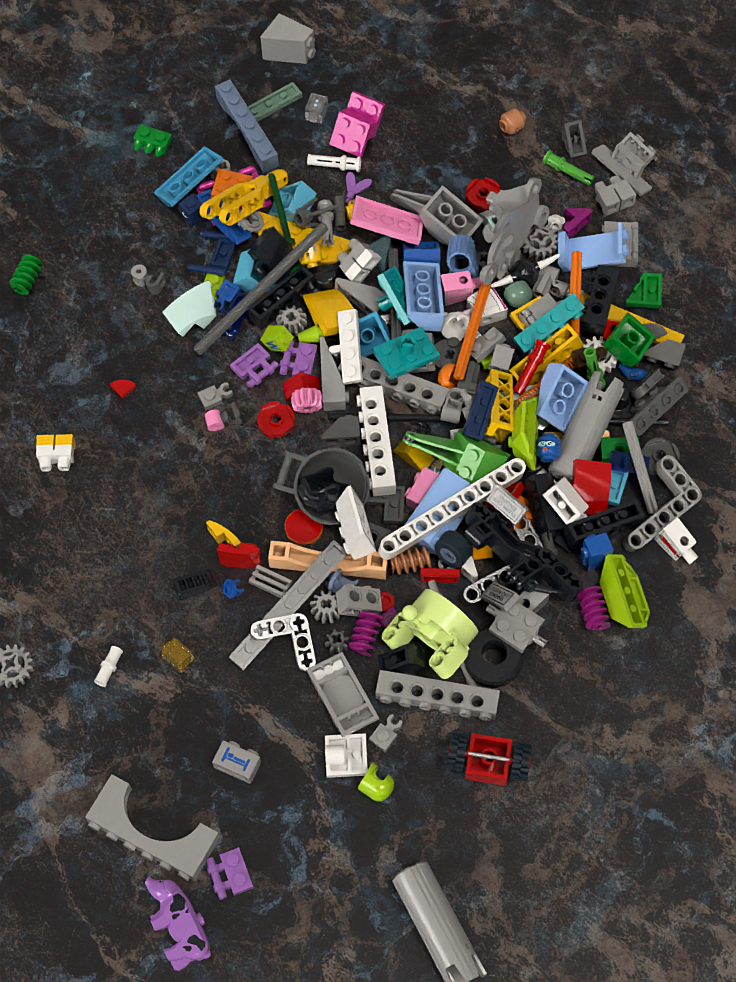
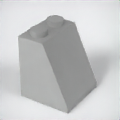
M280 13L260 36L264 60L306 64L310 58L314 57L316 52L314 30Z

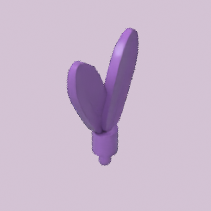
M348 172L346 175L348 193L345 197V203L351 201L354 195L369 188L372 180L364 179L356 184L354 174Z

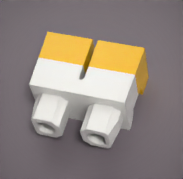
M73 434L56 435V437L54 435H37L36 456L41 471H51L52 464L58 463L59 470L69 471L70 464L74 463L73 454L76 446Z

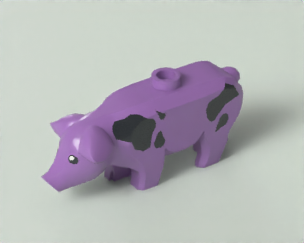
M149 875L145 885L151 895L160 902V910L155 915L150 916V921L155 931L168 928L170 935L177 942L173 947L164 949L166 957L171 962L174 970H182L192 961H201L211 956L210 942L202 926L205 924L201 913L196 914L191 901L174 881L155 880Z

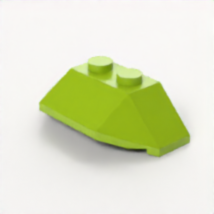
M537 397L522 401L515 410L514 429L510 431L512 436L508 438L509 448H512L514 456L523 460L531 470H536L537 459L536 440L538 439L539 416L536 415Z
M608 554L605 558L599 583L610 617L628 628L647 627L650 610L638 575L626 562V558L623 555Z

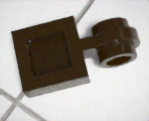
M604 347L595 349L598 362L608 358L607 355L609 353ZM586 348L573 350L571 353L577 370L588 368L584 355Z

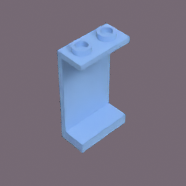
M620 222L616 232L571 239L568 238L565 231L558 232V254H560L558 264L562 272L571 271V253L574 251L582 252V269L598 267V264L608 266L626 263V255H629V248L626 244V240L629 239L628 229H625L622 222Z

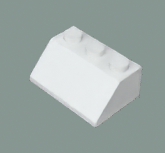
M350 485L346 487L337 500L335 515L338 522H341L342 527H339L341 536L346 541V543H343L345 551L356 560L376 552L363 503Z

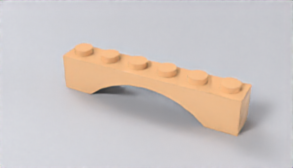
M271 541L268 557L270 568L306 571L322 552L289 542ZM377 551L354 560L351 554H347L330 574H334L340 568L342 569V575L386 580L388 560L383 559Z

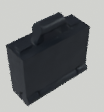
M273 226L262 231V234L247 253L256 262L254 270L263 279L293 248ZM299 259L275 282V284L281 282L285 277H287L290 274V272L299 262Z

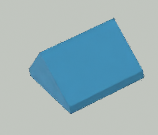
M377 311L358 319L361 356L366 357L373 354V347L391 340L387 324Z

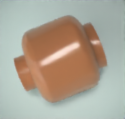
M515 108L503 113L499 121L500 128L504 133L510 135L522 130L525 126V114Z

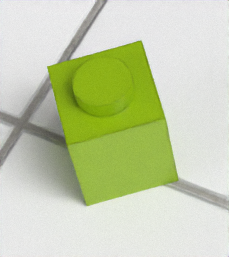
M268 325L260 341L270 351H286L294 336L284 325Z

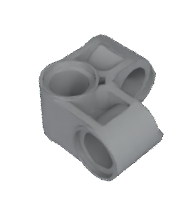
M451 388L448 391L441 413V421L459 423L460 415L463 414L461 408L466 407L460 395V390L462 389ZM467 391L472 399H474L476 392Z

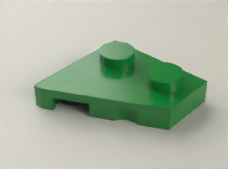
M643 273L630 297L627 298L625 306L661 309L662 274Z

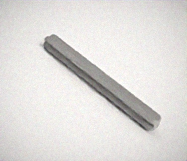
M627 421L623 423V429L649 514H653L658 511V506L632 421Z

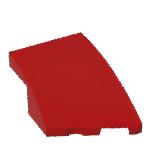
M581 459L574 460L573 480L569 481V483L589 506L584 514L591 516L607 510L611 484V463Z

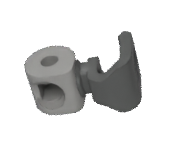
M139 264L131 269V275L136 285L140 287L147 285V289L154 295L159 294L164 288L166 279L163 272L160 273L156 282L153 283L154 276L148 275L145 266Z

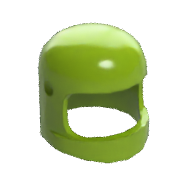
M372 762L359 784L358 790L372 800L382 802L392 793L394 779L390 775H387L384 780L378 778L376 772L379 766Z

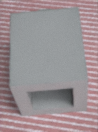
M496 344L488 370L494 369L507 373L515 349H512L507 344Z

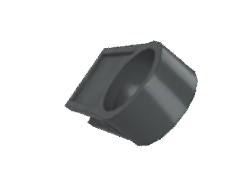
M660 369L651 371L630 391V395L634 400H638L665 375H662Z

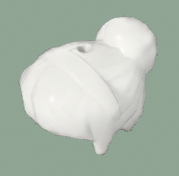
M460 311L444 312L441 329L442 335L447 339L456 337L459 341H462L466 334L470 316Z

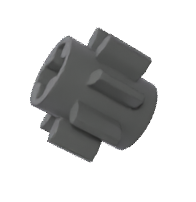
M333 629L331 635L326 634V638L329 641L325 642V647H330V654L333 652H338L339 654L343 649L348 650V646L345 643L349 642V637H344V630L336 632Z

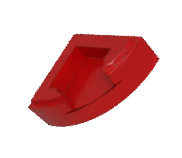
M117 380L110 383V387L122 399L137 388L136 384L129 380Z

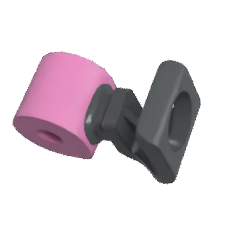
M235 402L231 403L233 411L231 414H228L227 411L221 413L219 410H210L205 413L204 416L208 430L217 431L223 429L226 422L235 425L242 424L237 404Z

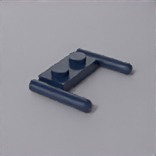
M202 230L200 232L201 237L218 239L210 266L188 264V270L226 276L237 245L224 233Z

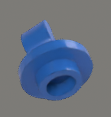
M226 579L223 584V593L229 599L240 596L244 588L238 589L236 586L241 581L239 579Z

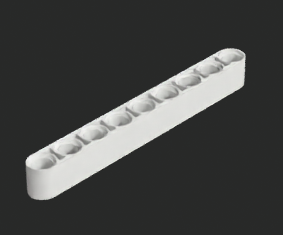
M519 458L510 460L386 536L380 543L379 555L385 560L394 558L467 513L473 503H483L486 501L496 485L500 484L502 487L507 488L523 476L526 469L525 462ZM512 467L518 468L520 472H514ZM496 477L503 478L504 482H499ZM481 486H484V487H486L489 491H488V492H484V491L481 490L480 487H481ZM469 496L473 501H467L464 497ZM448 506L456 507L457 511H451ZM432 516H439L441 521H435ZM416 526H423L425 531H419ZM405 535L409 540L403 541L400 536ZM389 545L393 550L387 551L383 546Z

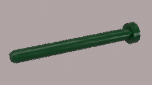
M270 173L268 178L283 236L291 246H294L296 244L295 239L291 238L276 177L273 173Z

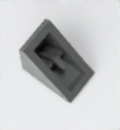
M581 119L563 124L562 141L570 158L587 154Z

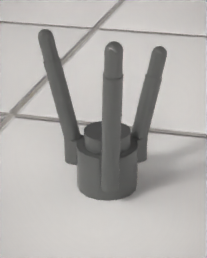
M315 197L301 208L296 209L294 220L301 228L317 227L320 223H310L313 216L336 209L339 205L336 204L311 212L306 208L318 200Z

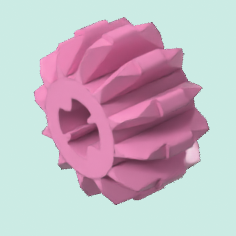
M301 388L292 393L291 403L294 411L307 414L318 412L322 408L323 398L321 391L316 390V388Z

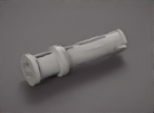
M324 199L318 202L317 209L320 210L333 206L331 201ZM332 210L318 214V220L328 227V231L322 236V243L326 246L327 241V247L334 244L332 231L334 214Z

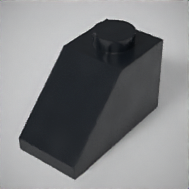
M405 644L379 655L380 670L402 674L426 667L424 648Z

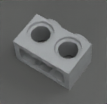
M346 584L336 592L339 615L358 617L359 612H372L375 614L382 612L380 589L372 588L371 586L359 587L354 584Z

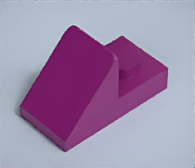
M567 208L564 210V218L567 222L562 230L566 232L569 239L591 221L593 210L590 208Z

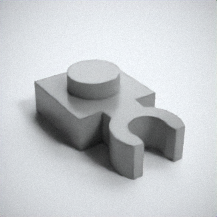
M228 383L221 384L218 389L213 385L197 392L205 410L222 404V398L227 399L233 396L232 390L224 391L229 388Z
M393 714L387 718V725L384 726L380 723L369 738V742L383 752H386L397 738V734L394 731L402 727L401 720L396 725L391 723L394 718Z

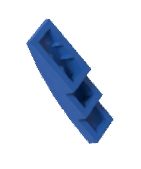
M206 190L195 197L203 204L211 199L212 190ZM223 200L220 201L219 207L222 206ZM210 207L207 209V215L210 213ZM230 213L227 214L226 221L229 219ZM219 216L210 219L236 245L252 238L247 229L243 231V227L238 226V222L229 226L223 224L219 220Z

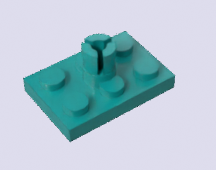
M393 266L377 276L380 287L386 292V295L378 298L377 302L380 309L384 312L394 307L397 318L406 325L411 320L407 317L404 281L396 266Z
M422 327L373 347L372 351L390 380L440 359L439 352Z

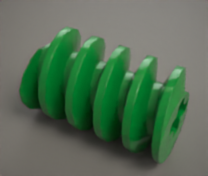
M25 254L22 256V261L19 262L12 279H10L9 285L15 292L28 296V290L32 289L31 284L35 283L34 278H38V273L42 270L40 266L43 263L37 257Z

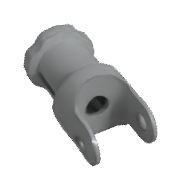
M559 280L552 281V285L557 287L550 290L552 295L560 299H566L570 296V284Z

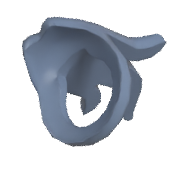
M338 568L334 574L329 576L325 586L336 594L346 584H354L356 586L359 580L350 581L342 576V569Z

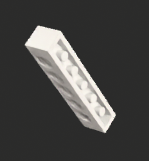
M382 386L360 388V395H357L356 399L357 407L361 406L362 410L359 412V422L364 425V428H361V437L366 440V444L363 445L364 456H368V461H365L366 473H370V490L372 489L373 496L396 494V482ZM375 456H381L382 458L376 459V458H374V457H375ZM377 473H384V475L379 476Z

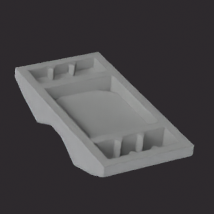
M343 652L307 669V673L342 737L379 720L376 711Z

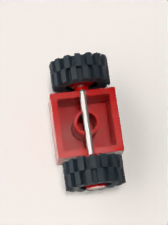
M452 732L447 753L446 769L463 771L466 755L468 760L465 780L506 786L508 768L512 762L510 779L527 782L531 763V744L515 742L512 758L510 756L512 739L472 733L470 747L466 751L468 734Z

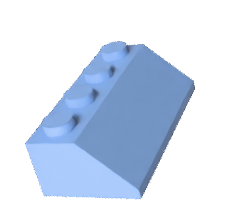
M403 261L407 317L419 328L422 327L424 331L441 332L444 320V307L439 263Z
M444 468L406 524L471 484L449 469ZM469 496L464 497L467 501H473ZM448 506L451 511H457L456 507ZM467 513L416 544L420 549L421 546H425L429 553L436 554L434 546L439 538L446 531H455ZM432 516L435 521H441L439 516ZM416 526L419 531H425L423 526Z

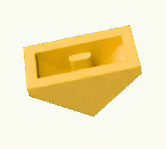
M403 441L393 450L395 454L419 472L424 467L428 468L435 461L431 454L410 446Z

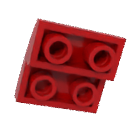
M241 542L238 549L232 544L226 543L225 545L220 543L217 548L220 565L240 569L256 568L257 564L262 565L260 548L253 543L245 544Z

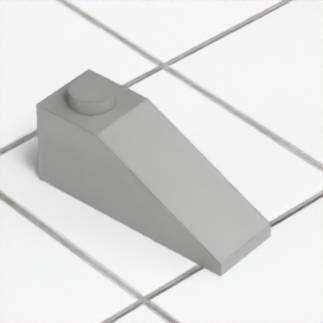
M341 278L335 279V289L339 290L366 315L375 311L380 316L385 313L380 309L377 299L385 296L386 292H381L376 287Z

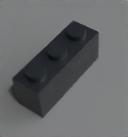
M552 473L533 474L523 480L537 536L545 533L547 535L548 533L556 534L564 530L566 523L543 496L555 484Z

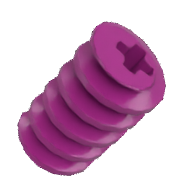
M599 586L588 587L578 594V599L581 600L580 606L584 615L583 619L586 622L585 627L588 630H603L611 626L610 622H604L609 619V616L603 615V613L607 612V608H601V606L605 605V601L599 600L604 596L603 593H597L602 589Z
M359 612L358 617L360 619L356 620L358 627L353 629L356 634L351 635V640L354 642H349L348 646L359 654L371 656L367 649H374L369 643L376 642L372 634H379L374 628L381 627L377 619L383 620V617L372 612Z

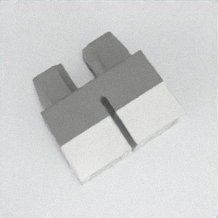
M353 238L348 245L352 251L349 254L343 251L337 258L341 263L339 267L350 281L361 283L370 273V270L381 260V257L374 253L368 244Z

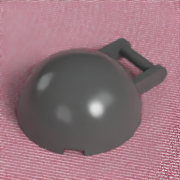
M339 448L320 449L308 457L284 451L283 455H285L273 488L294 494L301 510L312 520L327 525L341 524L336 518L335 511L330 510L328 514H323L316 511V508L307 507L298 491V485L301 483L303 476L316 473L326 467L333 468V477L336 482L351 485L363 506L365 505L370 490L369 475L362 465L363 462L356 455ZM293 458L303 461L295 475L294 489L284 486Z

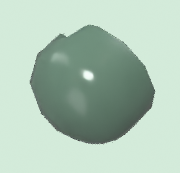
M516 281L505 289L503 295L511 307L520 308L531 301L533 292L525 281Z

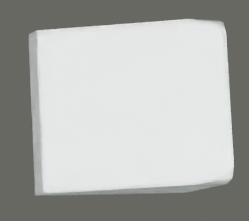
M471 556L461 567V573L472 583L477 582L478 574Z

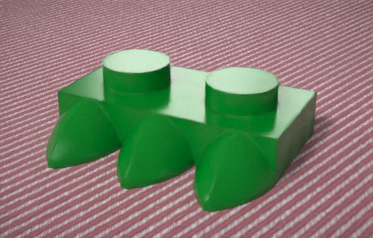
M140 124L133 137V147L136 151L144 145L145 154L155 149V155L158 158L166 152L173 137L170 133Z

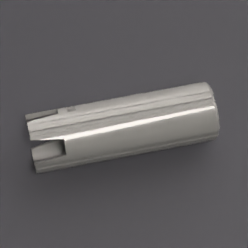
M596 371L592 374L561 439V456L555 462H551L547 469L558 480H561L563 477L568 482L573 480L574 460H592L624 392L622 388L624 383L616 377L607 390L603 392L601 391L603 382L599 380L601 372Z
M418 862L399 872L393 879V884L444 982H469L478 977L479 974L482 978L485 977L487 973L428 862Z

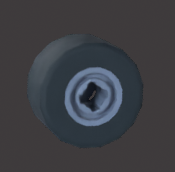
M452 530L446 531L434 546L437 556L445 564L454 568L462 567L473 553L471 543L462 534Z

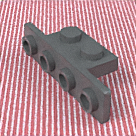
M677 376L666 387L653 386L646 395L636 400L635 405L629 409L634 415L629 421L633 422L637 436H641L689 391L681 376Z

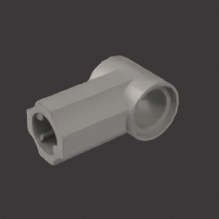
M548 265L539 271L538 280L532 289L535 298L543 297L549 293L552 281L557 280L559 277L560 269Z

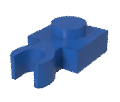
M225 279L216 292L219 298L215 300L214 308L217 305H221L218 310L222 313L225 310L226 303L233 304L242 291L241 288Z

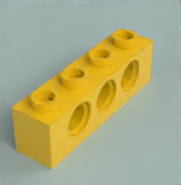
M566 324L545 341L551 346V349L547 350L543 358V364L538 366L528 386L535 385L542 380L549 363L562 364L571 356L573 350L581 349L584 346L579 335L569 324ZM528 355L509 370L516 382L529 360Z

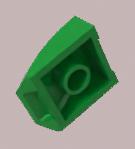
M627 312L608 336L604 346L622 365L633 367L642 359L656 336Z

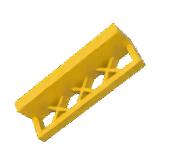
M491 369L485 382L495 385L499 389L485 430V435L493 436L497 428L509 431L514 429L512 374ZM499 378L507 380V383L503 384ZM503 390L507 396L504 397L499 391ZM503 403L508 409L504 410L499 404ZM504 417L508 423L500 421V418Z

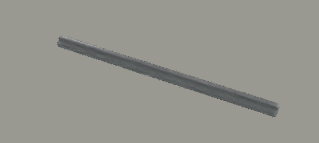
M321 222L194 346V350L199 355H202L248 307L255 303L328 231L327 225Z

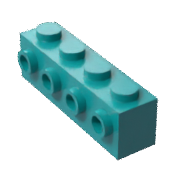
M572 293L515 336L513 341L524 355L531 353L536 345V339L545 342L554 332L568 324L570 320H577L581 317L585 307L578 297Z

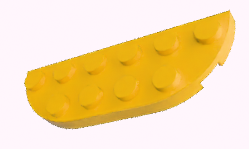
M258 211L264 221L262 229L257 232L258 236L262 234L263 230L273 226L283 236L279 218ZM287 220L291 238H294L296 243L292 246L294 249L313 228H301L296 223ZM333 235L334 244L327 247V241L326 246H324L321 237L316 242L320 245L323 257L322 261L317 263L318 266L339 262L337 257L341 252L346 251L349 254L352 251L348 246L351 240Z

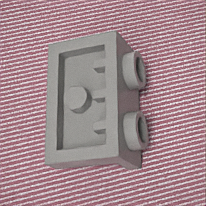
M630 132L621 141L645 162L646 166L652 160L656 161L658 159L655 156L656 151L650 145L646 147L643 144L644 139L638 134L634 135Z

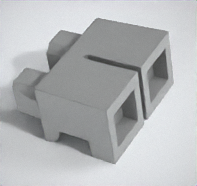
M618 175L609 179V186H606L602 181L595 184L596 202L600 203L604 217L619 211V209L622 210L635 204L636 193L626 179L621 180Z

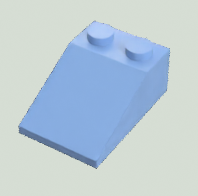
M549 363L541 380L536 415L565 433L588 385V381L564 364Z

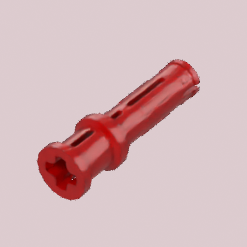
M536 339V345L532 352L528 354L529 360L514 386L513 392L523 395L539 365L543 364V358L547 350L551 349V346L544 341Z

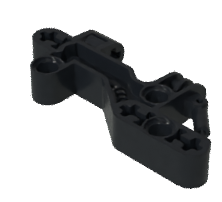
M479 502L471 505L465 517V522L469 528L465 531L464 537L477 550L488 545L504 562L514 565L505 578L507 580L512 579L511 583L513 585L517 584V590L523 588L529 593L533 591L545 594L556 593L567 602H572L576 599L583 588V582L551 550L518 539L509 530L512 522L500 511L497 510L492 513L484 504ZM541 578L549 586L536 584L535 580Z

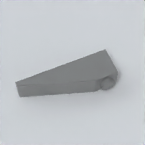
M320 337L323 411L346 410V403H349V391L345 392V384L329 352L324 337Z

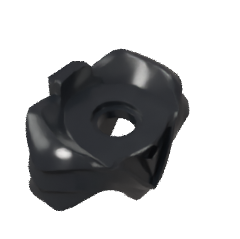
M326 467L316 473L303 476L301 483L298 485V491L307 507H313L319 513L328 514L330 510H337L336 502L349 485L336 482L333 477V468Z

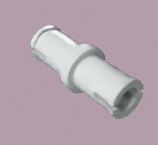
M111 646L94 680L97 685L106 687L123 653L120 648Z

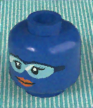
M544 433L543 436L536 440V456L541 458L543 462H555L561 456V439L556 437L554 433Z

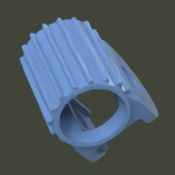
M456 234L455 237L452 236V239L449 240L446 260L448 262L447 266L450 268L449 273L469 271L472 278L479 277L478 257L474 240L471 239L472 237ZM468 258V267L459 269L457 259Z

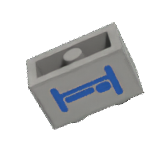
M222 741L212 764L215 769L251 784L261 764V759L258 756L259 754L252 749H247L246 751L240 748V745L236 742L229 741L228 743Z

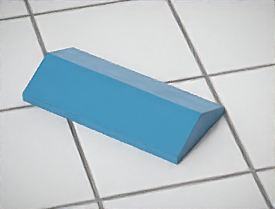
M204 146L153 193L168 207H173L224 159Z

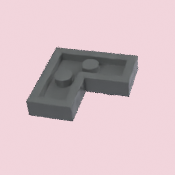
M396 486V494L373 496L371 489L369 490L366 505L384 506L385 524H403L405 486Z

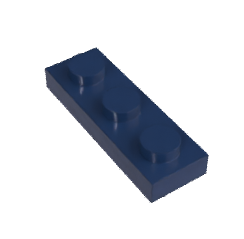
M483 380L479 381L462 435L478 442L482 441L499 387Z

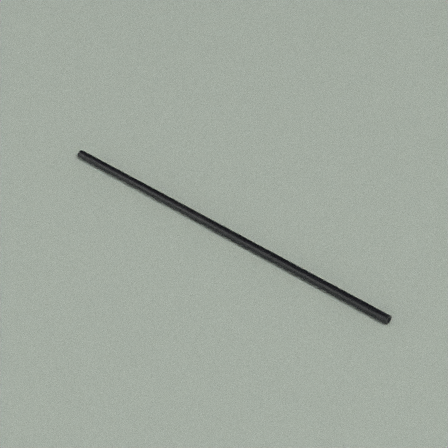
M329 413V420H337L339 417L346 415L359 416V413ZM386 414L387 421L411 422L418 420L421 422H446L440 420L441 415ZM460 415L459 422L466 423L464 415ZM611 418L608 425H623L624 422L629 421L631 418ZM659 418L651 426H668V419Z

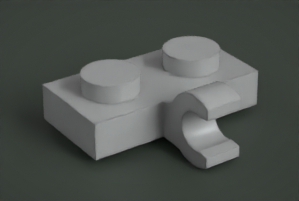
M494 326L483 336L478 331L470 357L477 363H480L494 351L496 344L500 345L506 341L505 336Z

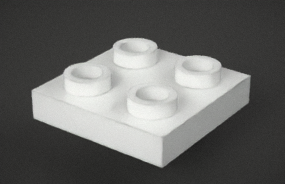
M366 733L349 734L345 737L341 735L325 736L327 778L365 776L368 771Z

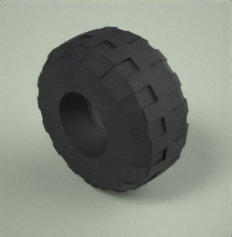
M488 626L478 630V634L468 645L470 649L464 664L468 674L471 675L475 682L485 687L499 688L510 684V682L518 677L524 662V652H519L488 632L490 628ZM490 649L498 650L504 655L505 660L497 665L490 664L483 659L482 654Z

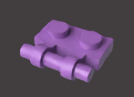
M292 340L287 350L283 351L284 355L283 359L280 360L279 373L286 375L287 370L293 371L292 377L299 372L312 375L318 345L299 342L298 348H294V341ZM291 356H296L295 363L290 362Z
M257 343L230 364V368L242 380L249 376L251 379L246 384L249 388H252L254 385H259L267 375L273 374L279 365L276 361L269 364L267 361L270 359V354ZM261 366L263 370L256 374L254 371Z
M239 847L220 854L222 861L220 864H216L213 857L206 859L208 866L206 870L208 875L212 877L214 883L213 890L217 893L219 900L227 898L225 890L229 888L232 889L234 896L254 888ZM225 870L228 880L222 882L219 872Z

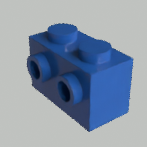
M606 532L599 535L592 534L584 539L579 560L581 565L586 567L587 572L603 567L606 556L613 553L614 549Z

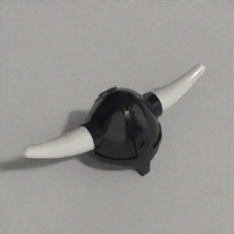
M560 254L535 263L527 260H518L510 269L509 275L492 283L491 287H499L516 281H525L532 288L538 280L539 271L558 259Z

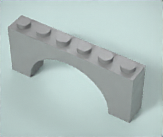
M111 774L85 816L89 823L88 826L98 832L100 829L105 831L106 836L113 841H117V839L123 841V845L131 851L135 849L141 851V856L149 861L153 859L159 861V866L165 870L170 871L173 869L177 871V876L183 880L188 881L191 879L195 881L205 865L206 859L209 858L219 841V833L200 823L191 834L175 841H158L144 836L133 827L128 818L127 801L132 790L130 784Z

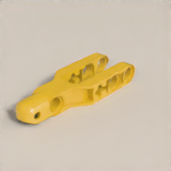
M277 169L270 172L275 175L279 189L287 185L288 174L285 170ZM269 174L265 176L260 175L249 182L235 184L201 205L200 215L206 219L219 216V220L223 224L229 226L235 224L263 207L265 199L273 195L268 178ZM223 199V204L219 207L220 201ZM242 205V211L239 213V207ZM210 207V213L207 215V209ZM228 213H230V217L226 221V216Z

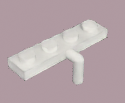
M356 309L339 311L340 345L330 346L329 352L335 358L341 357L342 378L345 385L363 382L358 311Z

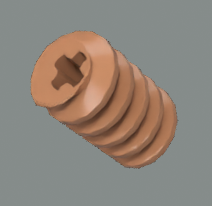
M421 546L420 552L414 547L413 553L407 549L405 550V555L402 552L390 559L392 575H394V570L401 575L402 569L405 570L406 574H409V569L412 568L415 573L417 566L420 569L425 568V565L428 568H432L430 554L425 546Z

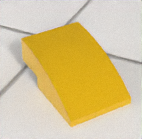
M337 289L303 295L315 325L320 327L323 336L339 334L338 312L354 309L349 300Z

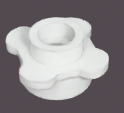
M559 215L549 216L548 225H551L550 230L556 229L557 232H562L565 218Z

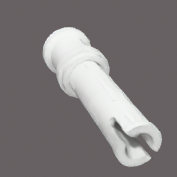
M308 154L307 164L340 168L342 171L347 169L360 172L361 157L352 158L346 155L332 157ZM318 160L332 161V163H331V162H320V161H318Z

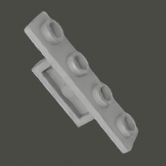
M622 142L616 145L614 152L605 145L592 150V154L615 175H618L621 180L626 179L634 192L639 196L651 191L652 187L640 177L646 163Z

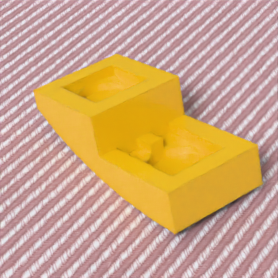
M210 520L206 522L208 531L218 544L226 540L227 543L236 546L237 549L239 548L241 542L232 532L216 522Z

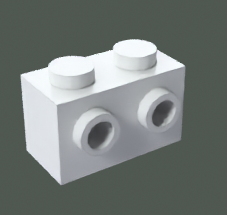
M565 477L543 494L544 498L566 524L573 522L589 508Z

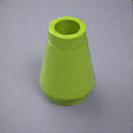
M318 325L298 333L299 342L320 343V337H324Z

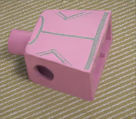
M469 271L441 275L442 297L445 306L467 300L473 294V289H478L480 284L483 283L480 277L471 279Z

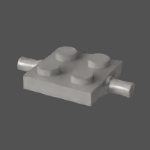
M517 601L507 612L502 609L499 610L491 604L486 608V612L495 616V621L488 631L521 653L532 642L537 643L542 648L545 647L548 641L538 635V631L545 619Z

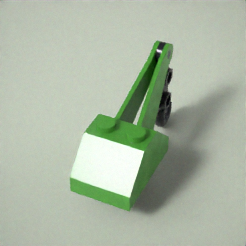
M418 420L411 421V424L418 425L419 427L407 431L403 438L404 443L444 460L442 464L447 469L470 484L475 483L506 464L511 456L483 440L478 442L462 435L463 429L457 431L454 440L431 436V427ZM436 447L448 450V452L438 449Z

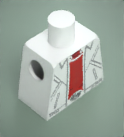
M678 517L663 528L654 538L674 560L683 556L691 564L698 558L691 549L696 544V540Z

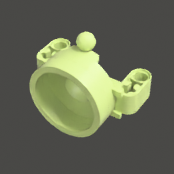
M425 589L412 605H406L402 612L392 620L383 631L382 639L393 650L408 644L414 636L420 638L435 650V653L429 660V665L442 679H447L454 674L468 656V650L470 649L468 645L478 634V629L453 603L437 592Z

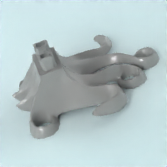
M530 178L525 185L509 190H500L499 193L491 191L487 196L486 201L491 204L489 210L491 213L496 214L498 221L493 232H491L488 224L483 228L482 232L485 240L488 243L492 242L488 253L487 265L482 268L479 276L485 285H489L495 276L501 279L507 269L510 270L516 261L520 260V248L533 224L537 225L538 228H542L547 222L549 207L539 205L538 193L542 186L541 179Z

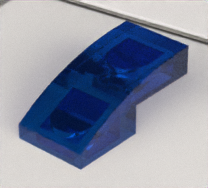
M612 450L609 461L611 463V470L637 474L631 453ZM643 455L648 472L651 457Z

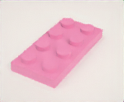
M356 195L350 224L419 245L423 222L419 215Z

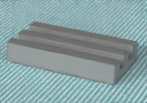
M258 564L256 570L252 573V577L248 580L249 584L280 598L285 595L292 585V580ZM262 574H265V575H267V576H269V577H271V578H273V579H275V580H272V579H270V578H268V577H266V576H264V575H262ZM256 578L261 579V580H263V581H265V582H267V583H269V584H271V585H273V586H276V587L282 589L283 592H280V591H278V590H276V589H274V588H272V587H270V586H268V585H265V584H263V583H261V582H259V581H257V580H255V579H256Z

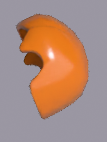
M448 363L441 368L438 373V385L449 389L457 388L458 380L453 378L455 364Z

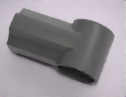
M474 361L468 362L464 379L458 381L457 388L476 392L480 371L479 364Z

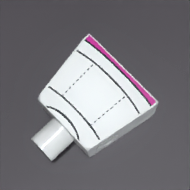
M492 287L480 326L507 318L508 308ZM478 291L467 298V310L462 313L471 317Z

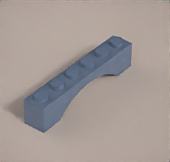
M227 80L216 85L215 91L218 102L239 127L261 171L265 173L279 167L277 152L232 81Z

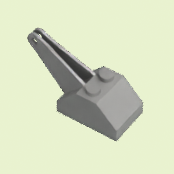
M443 185L434 196L395 189L390 195V199L394 203L404 207L413 214L419 215L427 232L444 245H448L449 240L452 239V236L455 237L456 234L468 235L470 237L484 221V219Z

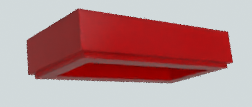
M421 568L420 581L429 582L435 580L436 583H459L460 569Z

